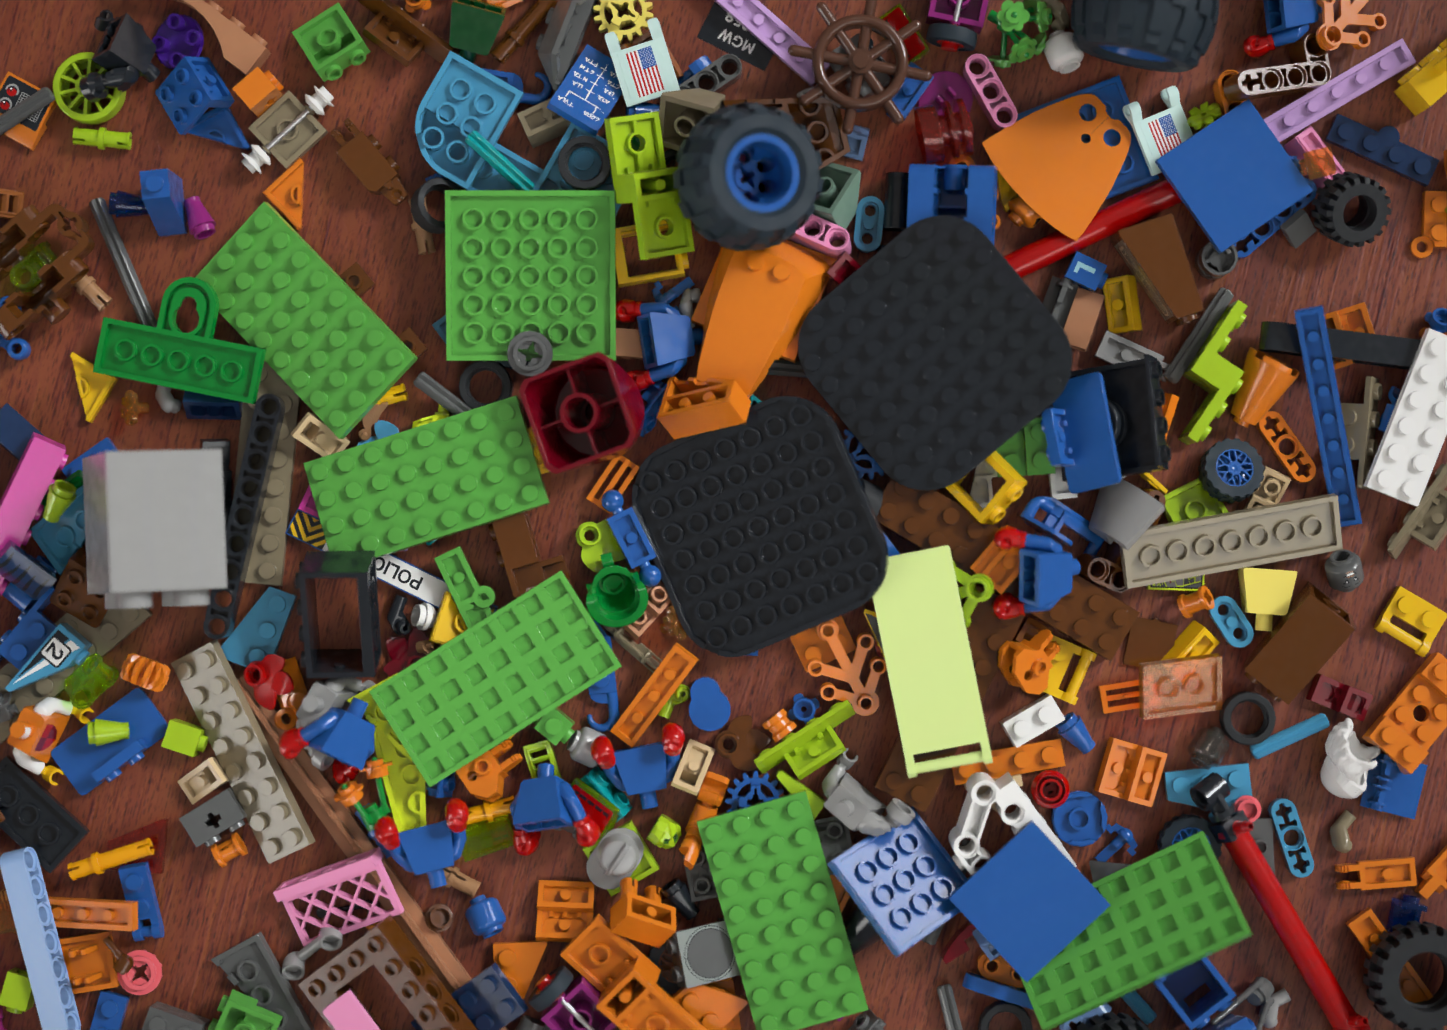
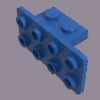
M1093 372L1069 379L1065 390L1053 403V408H1048L1041 413V427L1047 441V458L1051 462V466L1065 467L1068 489L1072 494L1118 484L1121 482L1122 476L1103 376L1101 373Z
M135 688L90 721L102 719L129 722V739L96 747V744H89L88 724H86L51 751L52 758L80 795L88 794L105 780L108 783L115 780L122 774L120 769L128 763L133 766L145 757L143 752L165 736L168 723L142 688Z

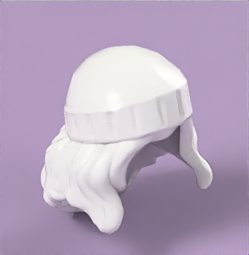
M1346 718L1345 721L1335 725L1328 735L1325 743L1327 756L1322 765L1320 776L1322 784L1331 794L1340 798L1353 799L1366 790L1368 770L1375 768L1377 765V761L1371 762V760L1380 754L1381 749L1376 746L1368 747L1361 744L1357 739L1356 732L1353 731V721L1350 718Z

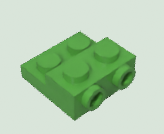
M339 2L292 32L323 82L328 79L330 81L339 79L344 69L350 65L357 66L362 64L366 60V55L370 53L367 45Z
M1042 418L1032 420L996 450L1021 476L1056 474L1055 468L1057 466H1051V462L1047 458V441L1041 427Z
M232 989L229 996L223 995L217 1011L222 1013L219 1019H212L208 1030H277L283 1016L257 1006V999Z

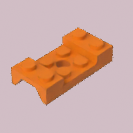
M1439 652L1431 653L1362 736L1365 741L1380 748L1395 761L1400 772L1404 775L1412 774L1429 754L1427 750L1447 727V659ZM1416 706L1423 707L1426 712V716L1421 722L1417 721L1413 715Z

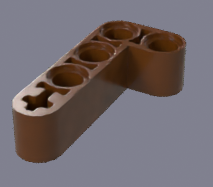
M1316 33L1308 34L1290 45L1289 55L1291 64L1251 69L1236 74L1225 81L1223 85L1224 94L1229 100L1238 102L1247 99L1252 100L1308 92L1330 81L1331 68L1328 53L1318 45Z
M1138 487L1165 507L1166 500L1163 493L1149 488ZM1161 515L1152 523L1151 526H1155L1158 524ZM1115 541L1111 545L1109 544L1103 558L1088 553L1077 557L1081 566L1078 576L1115 592L1122 593L1128 590L1124 587L1120 545ZM1094 563V568L1090 573V567ZM1116 574V579H1115V581L1113 582V581H1112L1113 576Z

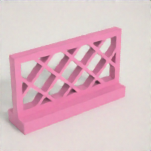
M380 847L284 881L273 892L277 902H283L304 947L318 937L309 938L305 929L307 922L320 928L330 927L337 929L343 935L382 921L389 915L393 917L403 913L404 908L381 861L384 855ZM374 870L377 871L381 880L379 887L364 881L367 873ZM344 881L358 885L354 896L340 890ZM362 887L376 893L372 904L358 898ZM323 889L333 894L330 905L316 899L318 891ZM380 895L390 899L393 909L386 911L376 906ZM337 896L351 902L348 913L334 907ZM299 898L308 902L309 905L306 913L296 910L292 900ZM355 904L370 910L367 918L360 919L352 915ZM313 905L327 911L324 921L310 916ZM331 913L345 919L342 927L336 928L328 924Z

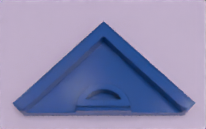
M214 108L203 114L188 131V134L247 151L252 149L230 108Z

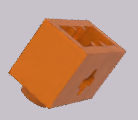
M257 66L232 89L257 117H260L283 96L280 91L284 87L269 70L263 73Z

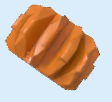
M131 653L123 661L120 676L127 682L154 692H160L167 685L171 670L167 665Z

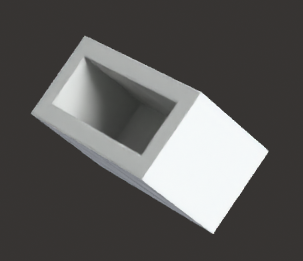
M1045 694L999 721L1012 745L1018 748L1066 719L1050 694Z

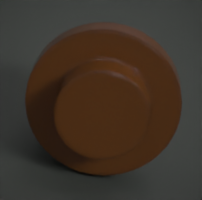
M444 904L431 906L425 914L426 925L434 932L446 931L453 923L451 909Z

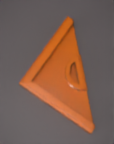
M301 158L262 192L298 231L302 229L304 161Z

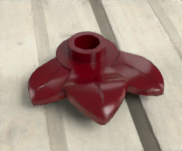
M415 627L409 636V640L403 637L387 638V651L392 660L384 666L383 670L388 676L401 672L426 656V654L418 653L416 650V643L418 641H429L426 633Z

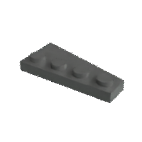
M262 932L253 935L211 959L217 967L220 966L226 972L227 978L234 986L237 985L246 995L258 1000L257 1006L283 1016L277 1030H315L288 979L282 975V968Z

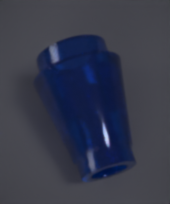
M120 190L117 193L110 192V215H116V218L149 215L142 196Z

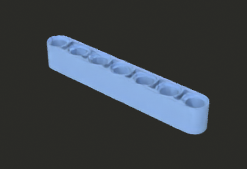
M32 847L5 852L0 857V869L42 1030H81L80 1017L37 853Z

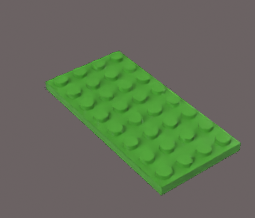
M263 202L195 277L213 287L219 299V313L250 346L266 349L265 361L339 439H344L418 359L268 202Z
M518 396L509 397L303 463L329 551H375V557L379 558L550 504Z
M561 570L372 689L369 693L426 783L431 787L614 672L622 665Z
M806 790L698 820V829L756 1030H799L868 1010Z
M1201 831L1092 883L1094 888L1107 900L1110 906L1028 982L1021 976L1020 978L1042 1030H1050L1252 936V932L1205 833Z

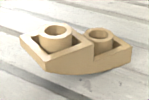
M1265 466L1263 481L1260 482V487L1250 495L1244 509L1279 503L1291 478Z

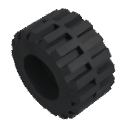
M1344 172L1343 175L1337 173L1333 175V180L1326 179L1323 182L1325 185L1323 189L1319 187L1316 191L1319 195L1317 199L1313 198L1312 205H1315V209L1311 210L1312 217L1317 219L1313 223L1315 227L1320 229L1319 232L1335 242L1347 247H1353L1354 245L1362 247L1364 242L1370 244L1375 241L1374 236H1380L1383 233L1381 230L1383 225H1388L1389 220H1386V217L1391 215V208L1387 207L1391 203L1390 197L1385 195L1387 193L1386 189L1380 186V183L1376 180L1357 173ZM1357 196L1359 200L1358 211L1350 221L1345 223L1343 219L1345 206L1352 198Z

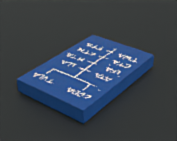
M587 44L549 101L547 108L596 136L604 124V119L608 118L623 94L612 59Z

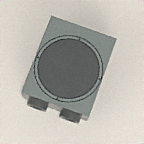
M724 917L718 918L719 921L681 931L676 930L666 941V949L669 955L672 956L673 961L671 975L673 981L677 983V987L691 988L740 975Z

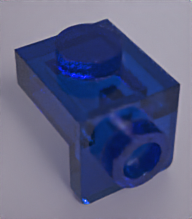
M1403 894L1402 899L1392 897L1386 930L1393 932L1392 926L1399 923L1407 926V921L1420 922L1421 912H1427L1428 906L1420 903V898Z

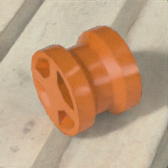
M784 708L762 724L764 729L772 733V739L775 743L797 727L794 721H790L787 718V712Z

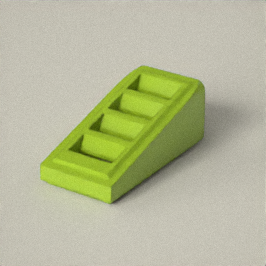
M548 739L522 747L532 779L537 778L535 763L550 760V764L554 765V776L562 779L553 745ZM546 749V755L533 758L532 753Z
M779 769L776 776L789 794L806 790L815 820L824 807L825 799L784 770Z

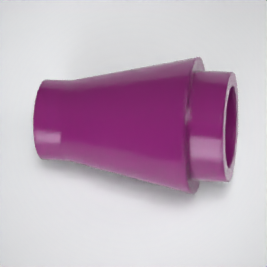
M199 196L187 198L183 203L186 208L190 234L194 235L197 240L212 236L216 232V222L202 204Z

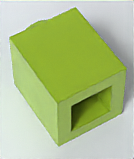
M175 718L169 721L161 747L195 757L200 752L205 751L208 736H205V729L201 726Z
M15 967L7 972L0 996V1005L6 1006L8 1012L22 1014L23 1011L26 1012L33 1007L35 1000L27 970Z

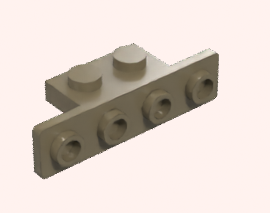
M1366 376L1364 404L1341 403L1351 460H1359L1357 488L1370 490V488L1363 485L1373 463V456L1376 455L1378 450L1375 431L1380 425V413L1377 411L1378 400H1381L1383 392L1382 384L1379 383L1380 380L1373 376Z
M1447 463L1439 466L1435 473L1436 479L1430 487L1427 486L1425 488L1419 506L1415 510L1411 509L1406 514L1402 529L1399 533L1395 532L1389 539L1387 551L1392 558L1397 559L1411 537L1434 551L1437 550L1446 537L1447 491L1444 489L1447 486Z

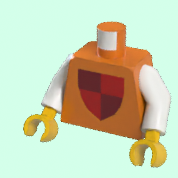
M47 697L36 705L25 706L17 721L11 725L10 735L7 739V743L14 747L13 754L17 764L36 775L41 773L45 781L52 785H58V783L52 780V775L56 772L64 775L63 771L53 765L45 766V763H48L51 751L56 747L71 717L70 714H74L81 723L87 724L90 720L83 713L86 711L94 713V711L84 702L73 706L72 702L54 697Z

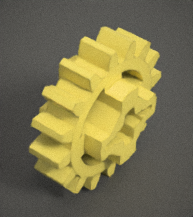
M597 0L600 5L593 6L594 12L600 14L594 17L595 23H602L598 28L599 32H615L620 44L623 38L627 37L628 41L632 43L634 35L642 36V28L649 30L646 20L654 18L653 13L647 12L653 8L652 2H645L646 0ZM637 1L641 5L642 16L634 10ZM625 8H628L629 16L624 14L622 18L619 17L618 10L623 11ZM605 9L613 15L610 24L605 18ZM633 26L631 29L622 30L623 27Z

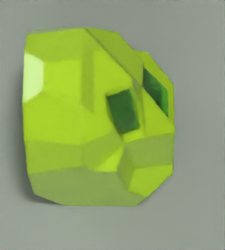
M661 814L646 839L659 848H673L682 835L681 826L670 817Z

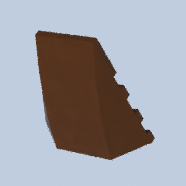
M819 97L807 106H801L798 101L799 98L722 100L723 107L739 103L763 104V107L773 106L790 114L793 117L792 121L796 124H802L813 137L810 142L815 151H820L823 163L819 170L851 152L847 135L842 132L843 119L840 108L833 105L825 97ZM757 162V169L759 172H762L763 166L760 162ZM760 182L758 189L761 193L764 192L765 186Z

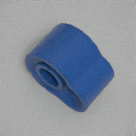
M702 676L696 679L690 689L689 716L692 723L699 729L716 731L728 722L731 714L730 702L727 696L720 690V686L714 678Z

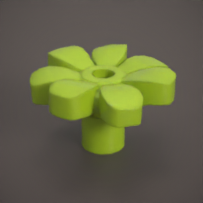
M1208 102L1200 105V110L1197 107L1192 108L1189 111L1190 117L1187 119V123L1196 130L1207 127L1214 122V119L1221 117L1222 112L1219 104L1212 103L1209 105Z

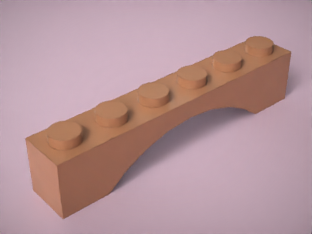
M174 0L189 6L208 21L220 42L224 59L245 76L257 66L261 68L271 55L270 51L265 47L268 43L256 33L252 36L243 31L246 26L232 16L230 19H227L221 14L223 9L214 1L209 0L206 3L203 0Z

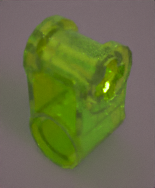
M48 241L36 246L29 255L11 269L9 274L10 280L13 285L22 291L30 292L42 281L37 276V271L45 264H51L58 258L50 249L51 244ZM26 271H30V281L26 284H21V275Z
M98 653L90 655L64 681V690L72 705L78 709L91 706L106 689L116 682L119 670L115 666H109L103 662V658Z

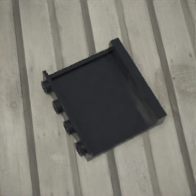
M1145 354L1144 359L1071 371L1070 379L1093 372L1101 373L1107 399L1119 404L1126 414L1128 421L1127 433L1123 441L1116 447L1121 476L1169 470L1168 462L1171 461V450L1169 445L1166 444L1165 434L1168 433V422L1166 417L1163 416L1162 406L1165 405V394L1163 389H1160L1159 378L1162 377V366L1157 361V358ZM1061 467L1062 481L1067 483L1065 467Z

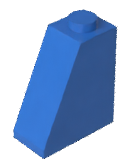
M168 168L139 171L142 200L158 235L163 237L188 234L186 212L183 203L182 178Z

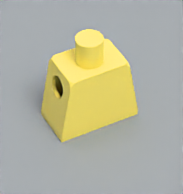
M1247 567L1238 569L1242 612L1256 613L1255 630L1272 631L1273 615L1287 616L1297 571Z

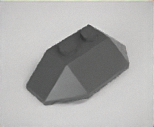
M559 0L555 9L551 7L547 14L545 23L549 25L546 33L539 35L535 49L538 50L539 59L554 93L573 66L594 12L593 6H596L597 0Z

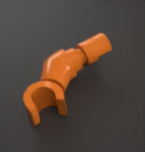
M710 771L706 772L697 797L700 801H697L685 828L687 832L685 839L679 848L680 852L685 856L684 865L689 870L693 869L703 845L697 821L717 815V807L722 804L730 780Z

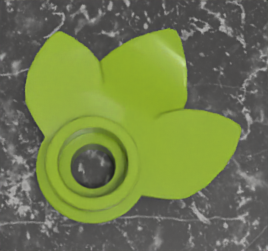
M606 519L598 524L585 522L578 527L576 541L582 547L581 559L591 571L598 573L602 569L603 564L600 555L612 553L614 562L625 559ZM590 531L594 534L595 538L592 541H588L585 539L584 534Z

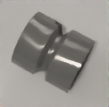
M1211 242L1207 243L1196 254L1195 267L1197 272L1209 280H1216L1225 276L1237 264V250L1232 245L1219 254Z

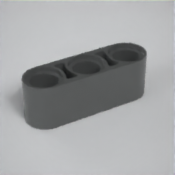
M725 54L679 85L680 90L700 88L699 82L701 80L710 79L714 82V86L709 91L721 93L740 79L742 63L736 55ZM727 63H732L737 67V71L732 75H727L722 71V67Z

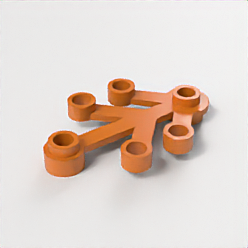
M1316 0L1317 4L1322 7V25L1316 31V41L1325 51L1335 50L1340 44L1352 45L1357 50L1369 46L1371 39L1366 31H1360L1355 34L1343 32L1347 25L1365 26L1373 32L1379 31L1386 26V18L1381 13L1373 15L1358 14L1369 0H1353L1351 4L1350 0H1338L1339 17L1335 21L1333 4L1336 0H1328V2Z
M831 619L815 626L817 635L820 639L828 642L841 668L825 664L818 658H813L807 663L809 674L814 677L824 675L848 682L853 692L838 689L834 684L826 682L820 686L819 692L821 697L826 701L836 699L844 702L848 700L857 714L861 716L872 715L879 707V697L875 690L880 675L887 669L885 660L879 656L873 657L870 660L869 668L871 670L865 686L861 683L859 676L867 652L874 646V638L868 632H862L857 636V648L851 663L837 637L839 627L836 621ZM824 627H833L832 633L828 635L824 634ZM869 637L870 643L866 646L861 645V639ZM877 661L883 663L882 668L879 670L873 669V665ZM819 663L821 665L820 669L816 672L811 671V665ZM827 687L833 689V693L829 696L823 694L824 689ZM865 698L871 701L867 707L861 706V701Z

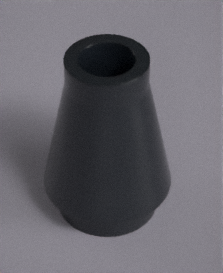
M674 878L661 889L662 899L670 906L675 907L686 920L692 919L699 913L700 909L696 906L695 902L691 901L690 891L685 881Z

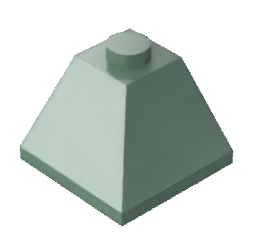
M830 163L819 170L820 178L824 180L821 196L814 202L816 208L813 214L846 229L857 211L861 172L854 168Z

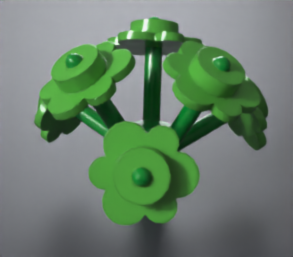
M1006 0L1001 5L1002 11H990L987 20L997 24V30L1002 32L1000 56L991 55L987 57L989 61H994L995 67H1000L1001 69L1011 67V63H1021L1031 59L1034 54L1038 56L1044 51L1047 38L1045 31H1048L1049 25L1052 23V11L1050 8H1047L1045 1L1024 0L1023 2L1017 1L1014 4L1011 0ZM1028 21H1034L1038 24L1040 34L1035 36L1034 39L1021 31L1023 24ZM1009 36L1015 45L1011 47V53L1006 55L1007 37Z

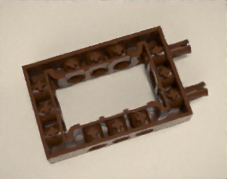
M391 915L298 984L331 1030H335V1028L323 1014V1009L348 990L352 991L379 1029L382 1030L374 1019L376 1016L373 1012L370 1013L358 998V992L352 986L346 985L374 964L423 1030H477Z

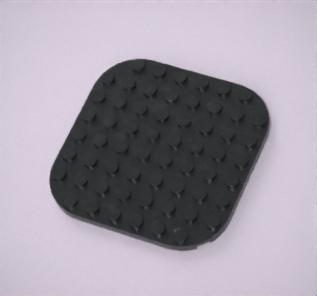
M932 216L919 220L907 227L812 308L802 324L798 340L800 363L812 385L882 470L899 484L916 490H937L950 486L962 479L1051 406L1065 390L1072 370L1073 357L1071 345L1058 321L988 237L975 225L953 216Z
M779 396L764 400L750 407L746 423L675 440L651 453L639 468V473L632 488L633 510L657 556L653 560L661 572V579L678 619L686 634L702 649L705 648L723 657H739L753 653L864 605L878 592L883 584L889 562L888 546L883 531L836 423L822 407L808 399L796 396Z

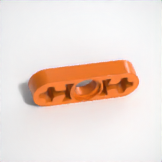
M1275 411L1267 412L1256 424L1258 432L1292 480L1298 483L1312 480L1316 474L1315 463L1283 417ZM1267 417L1269 420L1275 419L1274 428L1278 433L1284 430L1285 434L1278 436L1273 441L1271 437L1276 434L1272 429L1266 430L1264 428V425L1267 423L1265 418ZM1283 439H1288L1293 443L1294 448L1289 455H1284L1279 450V443ZM1300 453L1301 457L1296 460L1300 465L1308 466L1306 470L1307 476L1297 475L1296 471L1299 469L1295 461L1289 464L1287 460L1296 457Z

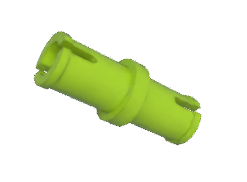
M78 127L73 129L72 138H75L73 139V145L98 146L100 150H105L106 147L131 150V132L107 131L105 127H100L99 130Z

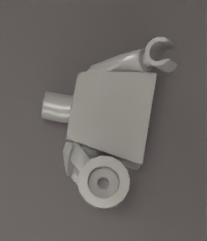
M355 677L317 680L303 699L296 713L298 717L296 728H305L332 707L347 711L350 705L347 699L357 695L358 691L362 692L374 686L375 683L371 680L362 683V680ZM309 746L304 747V750L308 749L311 764L320 771L326 770L335 760Z
M846 748V751L838 756L837 764L832 767L822 782V789L825 797H827L823 804L825 808L851 830L876 837L886 832H891V828L909 825L914 819L915 813L906 803L893 798L888 806H886L845 771L849 770L858 760V755L853 760L849 759L846 756L849 748ZM885 809H886V810H887V815H886L885 817H883L881 814H882V813L885 811Z

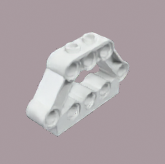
M976 772L968 778L966 783L967 795L956 826L949 833V843L955 852L952 859L961 871L966 868L973 875L980 868L975 867L978 860L986 859L988 861L991 858L989 851L980 847L979 841L991 805L996 802V809L1000 817L1006 824L1011 825L1014 835L1032 820L1068 860L1077 867L1059 838L1052 832L1045 819L1038 813L1031 800L1021 790L1009 772L996 781L984 772ZM980 786H989L985 793L976 794ZM1009 805H1017L1014 812L1005 813V809ZM971 838L968 845L959 846V842L962 839Z

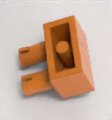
M631 877L621 879V898L610 908V933L653 947H661L676 932V908L662 903V893L660 892L662 888L658 887L656 889L655 885L647 886L644 889L645 897L637 894L638 880H632Z

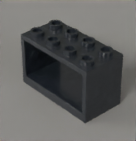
M307 551L304 561L299 563V572L295 573V589H300L301 599H297V615L302 616L303 625L299 626V641L304 642L305 651L301 652V666L306 668L307 678L375 677L382 655L375 551ZM315 578H357L362 649H320Z

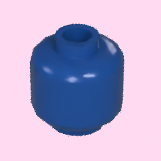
M483 894L470 901L471 906L465 911V916L474 935L483 936L484 939H487L503 931L506 916L497 898H486Z

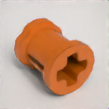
M1205 585L1200 586L1198 591L1188 595H1178L1177 599L1179 610L1185 618H1191L1194 613L1203 609L1211 610L1215 605L1212 593Z
M237 832L231 834V838L221 844L211 845V852L222 868L227 866V862L237 856L248 854L247 847Z

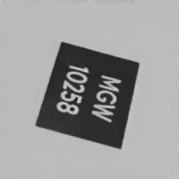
M714 2L697 38L729 54L736 55L739 59L765 71L774 53L720 5Z

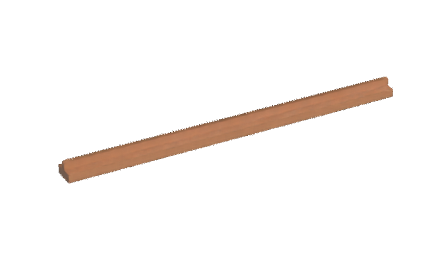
M244 675L238 678L237 681L274 757L347 858L377 848L348 807L345 808L340 801L337 803L333 799L337 791L324 773L311 764V757L307 750L302 748L295 759H286L280 754L278 741L284 730L277 728L274 723V716L278 711L277 708L268 710L261 706L255 700L254 688L245 682ZM281 716L282 723L287 724L285 719ZM383 857L381 861L404 908L402 914L393 916L394 920L448 992L452 993L472 978L439 932H434L428 928L425 922V913ZM376 870L367 873L364 880L379 887L381 882ZM380 895L378 901L386 911L393 909L390 899ZM505 1025V1026H504L503 1028H501L500 1030H509V1029H508L507 1026Z

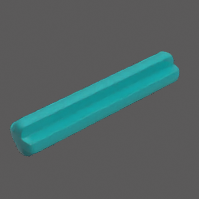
M473 130L465 138V142L517 190H533L534 183L477 131Z

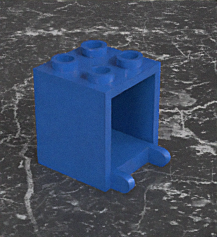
M1207 957L1152 982L1180 1020L1190 1030L1195 1027L1200 1029L1210 1021L1209 1016L1217 1010L1221 1012L1227 1009L1233 1003L1231 999L1236 996ZM1206 983L1211 991L1188 1007L1183 999Z

